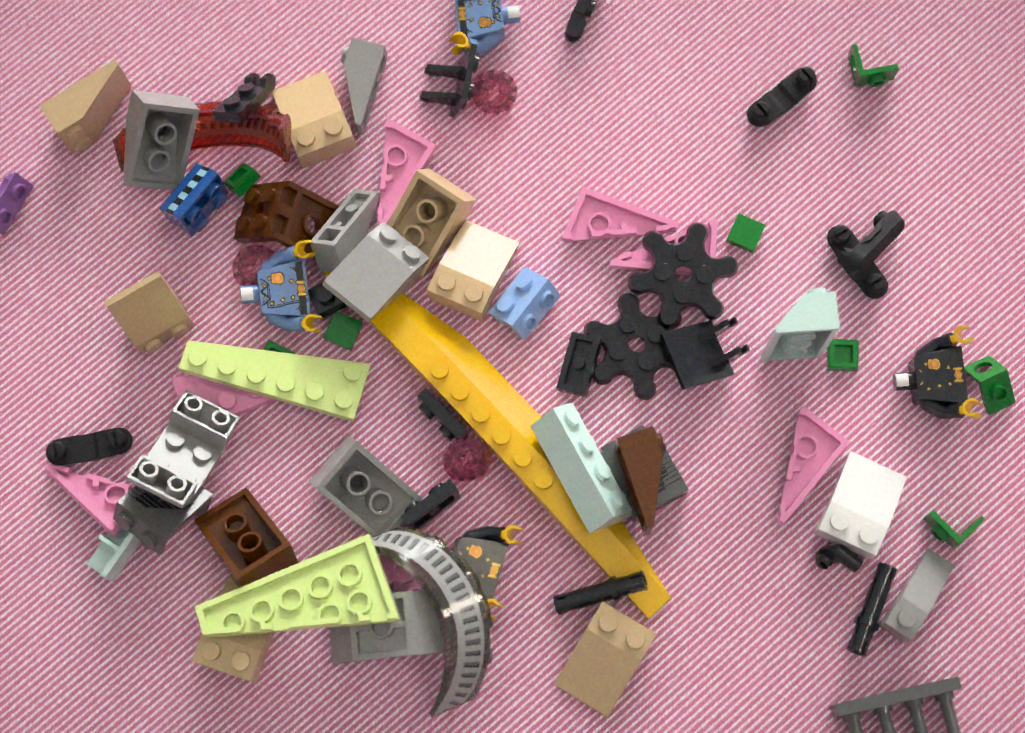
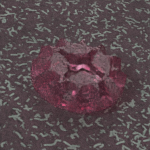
M485 71L473 82L475 86L472 100L476 108H479L485 114L491 113L498 116L501 112L509 111L513 103L516 102V83L509 74L503 71ZM497 84H499V94L503 96H496L490 102V95L486 91H493Z
M251 245L245 247L236 255L232 270L234 278L240 286L257 285L256 277L254 278L252 270L247 267L255 266L258 258L261 265L275 254L270 248L263 245Z
M460 437L459 442L455 444L450 443L447 452L443 453V466L446 473L458 481H472L480 478L488 471L492 461L491 452L485 442L477 441L474 437L470 440H464ZM471 452L473 459H468L463 467L461 457H465L467 453Z

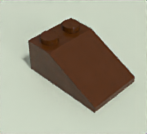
M653 426L618 437L615 444V452L644 536L650 535L654 527L664 452L666 451L661 433L655 434Z
M247 488L239 491L194 520L239 588L299 563L290 542Z

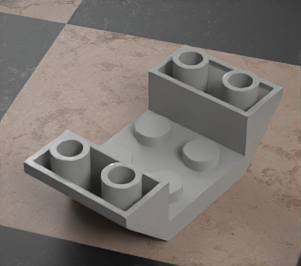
M186 390L173 408L168 426L148 455L142 454L126 476V480L180 508H184L193 502L217 465L240 417Z
M441 589L392 593L401 619L400 622L330 627L332 664L454 652L450 605Z

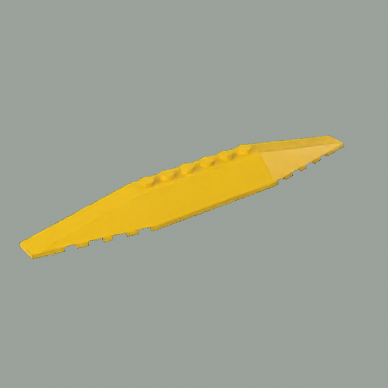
M322 271V273L326 277H328L332 273L328 271ZM403 293L369 322L522 483V486L608 577L616 576L618 578L641 570L644 572L648 590L627 595V597L648 620L671 599L623 521L589 534L530 427L541 416L465 336Z

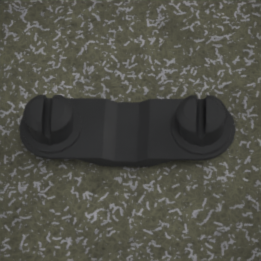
M810 67L797 69L775 88L756 100L747 110L748 121L753 126L764 127L795 106L816 87L817 76L814 70Z
M894 210L888 213L880 211L873 219L875 230L870 235L865 236L853 249L848 247L842 249L838 254V263L844 265L849 273L866 270L903 231L905 222L898 212Z
M836 225L827 234L828 244L835 252L837 258L842 249L845 247L853 249L859 243L853 232L845 225ZM874 262L866 270L849 273L846 267L842 265L849 277L867 297L879 299L887 293L888 282Z
M112 428L90 434L60 438L52 441L47 446L46 456L50 463L54 465L100 460L127 452L132 446L133 438L131 433L125 428Z

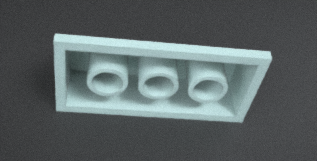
M814 288L803 294L775 327L761 354V362L822 357L840 329L836 291L827 292L825 288Z
M573 403L552 408L530 426L589 534L631 517L632 509L627 502L625 494L618 486L610 467L603 459L594 439L589 434Z

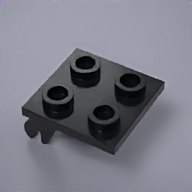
M471 43L459 61L458 66L427 64L424 70L425 74L457 79L455 93L422 91L419 100L425 103L450 105L449 117L453 118L460 109L464 110L467 100H471L475 84L471 83L472 73H476L479 64V56L475 55L477 44Z
M733 317L731 320L726 319L715 326L712 320L659 335L682 390L734 375L730 363L750 351L748 344L742 348L739 346L724 354L717 337L738 324L736 317Z

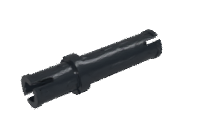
M878 563L860 615L855 617L854 623L856 625L846 649L856 655L866 657L873 634L879 629L878 621L898 571L889 564Z
M642 570L618 578L612 576L608 578V581L554 595V606L557 613L561 615L572 610L601 603L602 601L613 599L614 601L622 600L623 596L648 590L647 580Z

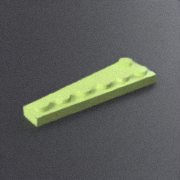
M188 340L178 369L182 373L354 422L371 364Z

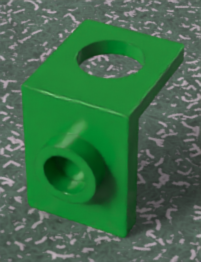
M857 43L852 44L848 53L855 87L869 85L870 87L881 86L887 81L894 80L899 70L898 64L863 70Z
M986 356L964 367L965 373L979 384L987 414L991 415L1015 404L1008 370L991 356ZM983 366L992 367L986 372H976L978 368Z
M934 510L923 518L932 527L930 531L935 538L942 543L946 541L952 548L960 545L985 520L983 516L977 518L958 535Z

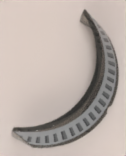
M400 526L372 537L377 553L399 564L421 586L431 602L440 625L444 645V672L440 691L429 712L431 718L475 699L481 690L479 687L485 676L487 665L491 664L493 648H490V628H493L491 611L487 597L481 591V583L463 557L459 558L447 547V542L437 536L432 537L414 530L412 527Z

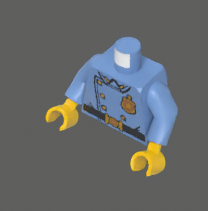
M455 0L458 32H455L448 40L449 42L456 43L451 52L454 55H458L461 51L466 52L471 43L477 44L476 54H486L497 46L500 41L505 39L504 24L520 23L519 5L502 7L501 0Z
M303 240L297 242L295 246L277 251L261 264L260 271L256 273L257 285L240 286L241 304L259 303L260 315L265 316L269 323L285 331L320 333L322 329L313 328V321L323 318L310 312L305 259H303L314 257L315 252L306 254L304 247L307 243H312V241Z

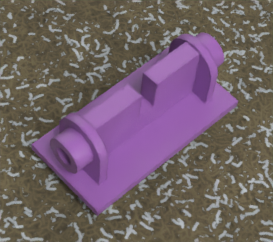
M10 172L8 176H4V180L0 185V233L2 235H5L34 187L16 172Z

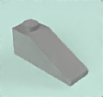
M352 37L349 47H344L341 63L344 64L355 125L358 134L364 135L388 55L385 45Z
M353 189L312 238L310 245L312 251L315 252V259L319 270L333 272L366 237L380 197L379 192Z
M928 548L879 623V627L903 643L912 641L929 615L955 565Z

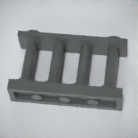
M958 676L833 704L831 709L833 717L842 716L843 721L847 722L850 733H863L860 718H862L861 712L873 709L874 715H878L882 733H895L890 714L893 711L892 705L904 702L905 708L909 709L915 733H928L921 705L924 704L922 698L934 695L935 701L940 703L947 733H961L952 698L954 697L953 691L962 689Z

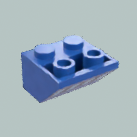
M196 163L159 209L168 220L193 237L196 232H200L206 227L209 221L208 217L212 212L224 205L229 192L217 172Z

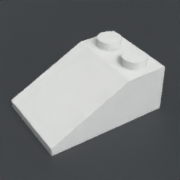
M850 451L813 534L836 545H844L853 553L871 560L877 556L888 531L907 477Z

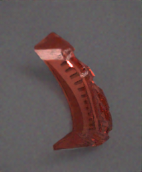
M223 101L195 104L200 109L190 150L217 146H247L270 151L278 155L284 162H290L292 122L288 113L284 115L278 112L276 105L268 103L259 106L242 123L215 121L213 111ZM126 127L113 139L121 172H124Z

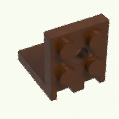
M292 181L253 184L245 193V203L241 216L236 221V231L233 239L241 243L276 241L289 248L295 246L299 241L312 240L339 205ZM310 217L315 224L312 233L307 228V221ZM307 243L304 247L306 254L313 252L310 243Z

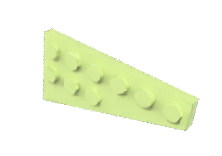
M369 534L195 606L202 633L207 638L401 621L374 542Z

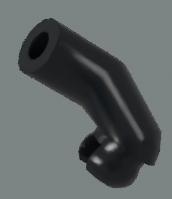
M838 544L819 549L816 553L815 562L822 569H828L829 566L835 563H842L852 572H856L861 567L863 560L844 545Z

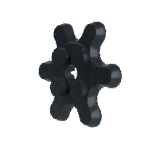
M692 223L687 228L684 240L677 244L667 242L658 231H649L643 237V247L652 256L653 264L648 271L633 274L628 280V288L636 295L651 292L659 296L661 309L657 319L658 323L664 328H674L680 320L681 312L688 307L698 308L704 317L709 320H717L724 312L723 303L714 295V284L719 279L733 277L738 271V263L731 256L713 258L706 253L704 245L709 232L708 228L702 223ZM679 267L690 269L692 274L691 280L685 283L679 282L675 277L676 269Z
M624 293L617 301L620 315L615 323L604 324L600 321L592 320L584 326V334L600 337L603 340L602 347L605 351V357L596 365L592 379L599 385H607L616 376H627L633 382L635 395L641 400H649L656 393L655 373L661 368L674 370L659 335L677 328L681 323L682 316L680 315V320L674 328H664L658 323L657 316L648 317L641 312L639 299L635 294ZM640 337L645 343V349L641 352H634L629 348L628 342L633 338Z

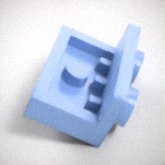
M524 267L488 313L495 320L513 329L520 338L525 340L537 327L549 309L553 307L560 293L549 279Z

